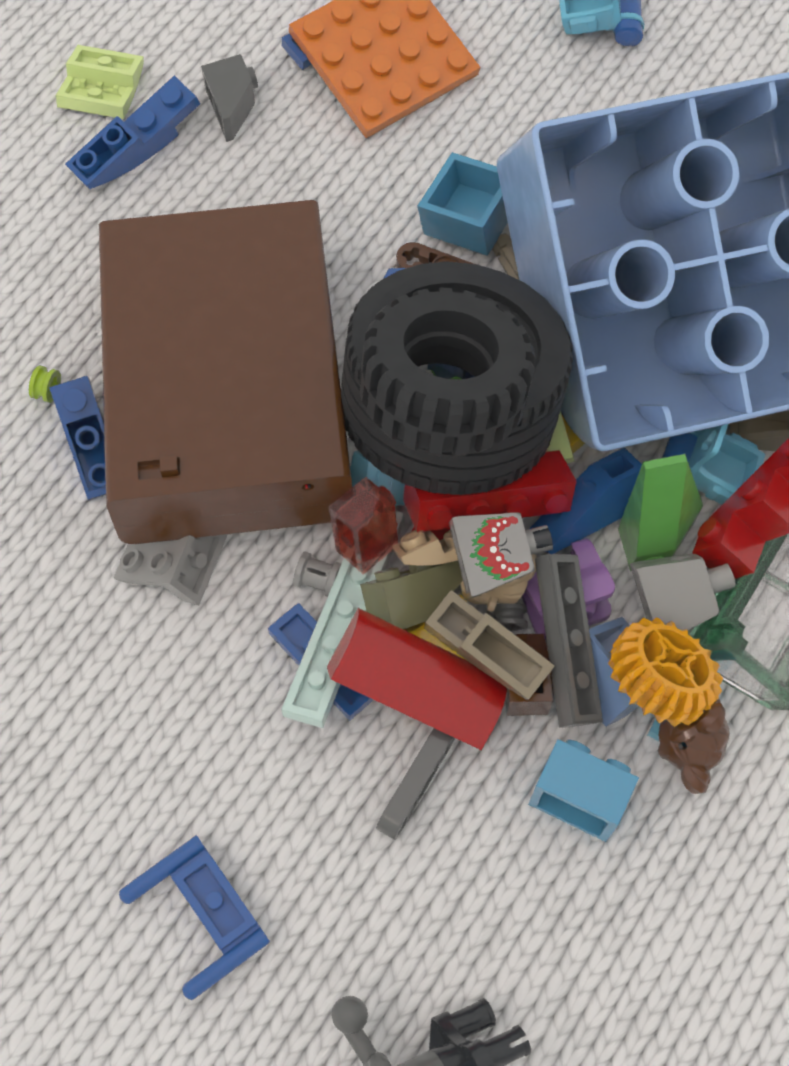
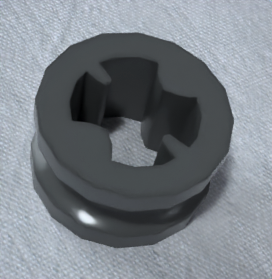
M500 603L497 604L494 612H491L495 615V620L509 631L522 630L528 627V621L523 619V614L527 613V606L524 604Z

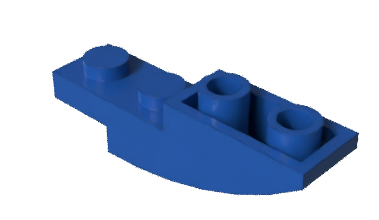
M174 75L125 121L116 116L69 159L65 165L88 189L108 183L135 169L179 135L175 127L201 103L197 96Z

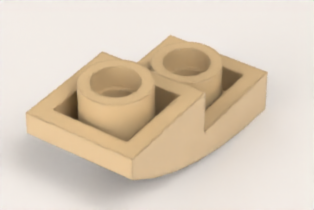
M414 530L405 534L400 539V543L392 546L395 554L406 565H438L458 561L450 530L443 535L444 538L438 540L431 531L423 532L422 530L416 532Z

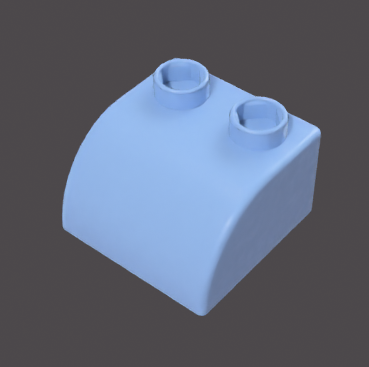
M789 72L542 121L532 127L498 157L497 171L519 280L529 285L550 303L561 317L570 336L573 362L561 407V414L573 432L585 444L599 451H610L789 410Z

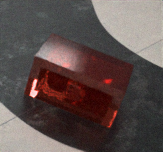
M367 477L363 478L329 506L336 551L363 575L393 550L392 546L398 544L395 498L386 487L382 485L376 486Z

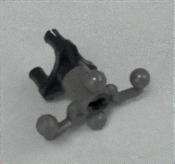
M345 996L336 1001L331 1014L333 1023L338 1030L343 1032L364 1066H391L386 1055L376 1051L363 1030L368 1019L367 1007L363 1001L354 996ZM482 998L478 1002L452 1014L446 1011L431 1018L429 1051L397 1066H505L523 1056L530 1055L531 1046L529 1040L513 1048L509 1046L510 1043L526 1036L519 1025H515L512 1029L485 1042H482L480 1039L475 1041L465 1039L496 1025V1018L492 1007L485 998Z

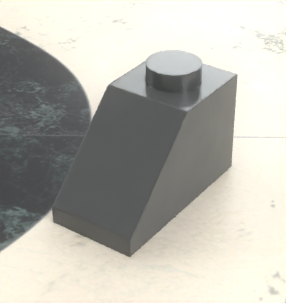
M241 54L201 66L205 90L226 142L235 138L255 104L253 89L258 87L253 67H246Z

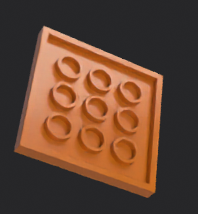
M333 0L289 24V34L366 139L479 75L481 68L431 0Z

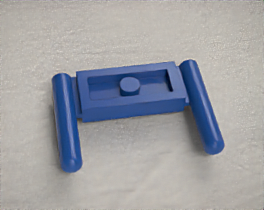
M197 835L119 891L121 901L125 904H131L168 876H171L224 954L183 985V995L189 1000L197 998L270 943V940Z

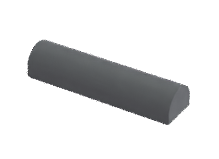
M546 554L535 558L549 662L554 665V668L551 670L559 728L602 723L603 718L578 555Z

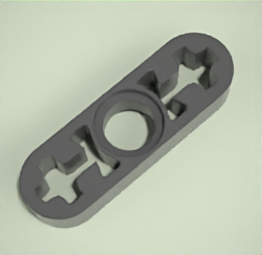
M433 728L377 824V830L394 840L397 839L455 740L454 737Z

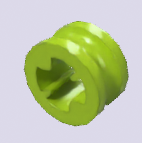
M37 366L29 382L30 398L39 399L42 396L43 401L52 403L54 400L49 387L61 384L60 371L51 369L48 372L45 366Z

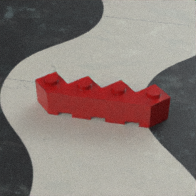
M789 438L699 528L697 533L698 539L692 554L702 557L709 569L728 564L734 579L752 574L756 569L765 542L789 534Z

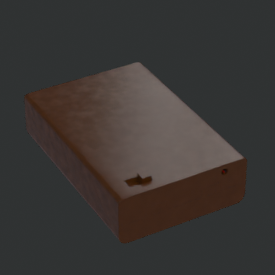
M315 200L100 222L99 257L106 507L120 541L127 544H144L179 540L189 535L198 538L334 523L350 519L354 515L352 477L318 202Z

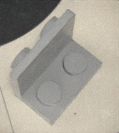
M227 534L198 538L189 535L179 540L128 544L120 558V564L114 579L130 584L163 586L182 601L200 605Z

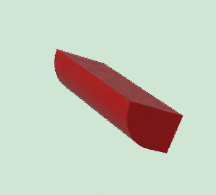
M360 608L354 614L327 665L331 680L481 751L499 719L506 698L507 687L488 676L467 660Z

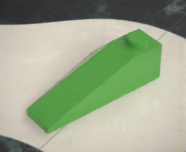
M685 454L644 461L642 463L618 527L630 572L632 571L630 563L674 556L703 507Z

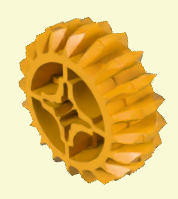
M658 617L652 621L642 618L639 622H632L629 627H626L613 643V648L610 651L611 658L608 662V665L613 669L610 677L620 683L618 692L625 693L631 698L629 705L637 704L642 708L643 716L651 713L655 716L658 723L667 719L674 727L681 722L689 726L692 722L698 720L703 714V710L711 709L714 702L719 699V695L722 692L720 684L723 681V677L717 672L720 665L710 659L712 651L704 649L700 645V639H694L688 635L687 628L680 630L676 628L673 621L665 625Z

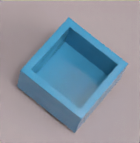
M453 152L417 205L424 235L488 256L508 224L497 166Z
M557 739L528 805L606 842L618 827L639 777L631 774V769L620 761L607 759L605 762L591 755V750L580 742L567 740L565 743Z

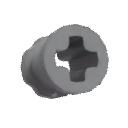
M304 551L295 569L293 585L301 587L304 584L325 591V596L328 597L342 563L336 562L332 565L311 557V553Z

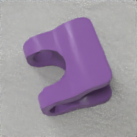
M589 539L579 540L571 543L570 555H578L588 625L590 626L609 619L612 610L608 598L612 597L615 592V583L608 569L602 563L592 542ZM535 572L534 576L528 581L527 588L521 598L524 605L527 606V614L535 634L544 633L546 640L537 572Z

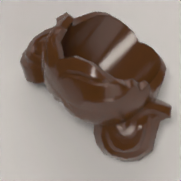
M720 699L714 702L711 709L703 710V714L698 720L692 722L689 726L681 722L674 727L667 719L661 722L659 726L658 736L660 745L657 751L662 759L669 761L681 770V780L686 789L692 794L706 793L711 779L709 771L717 766L725 756L730 728L725 719V708L720 703ZM681 742H685L687 747H683Z

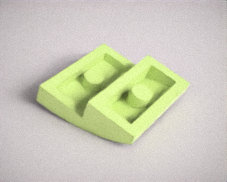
M77 45L66 62L67 77L55 95L57 107L114 118L119 116L121 119H124L140 80L144 56Z

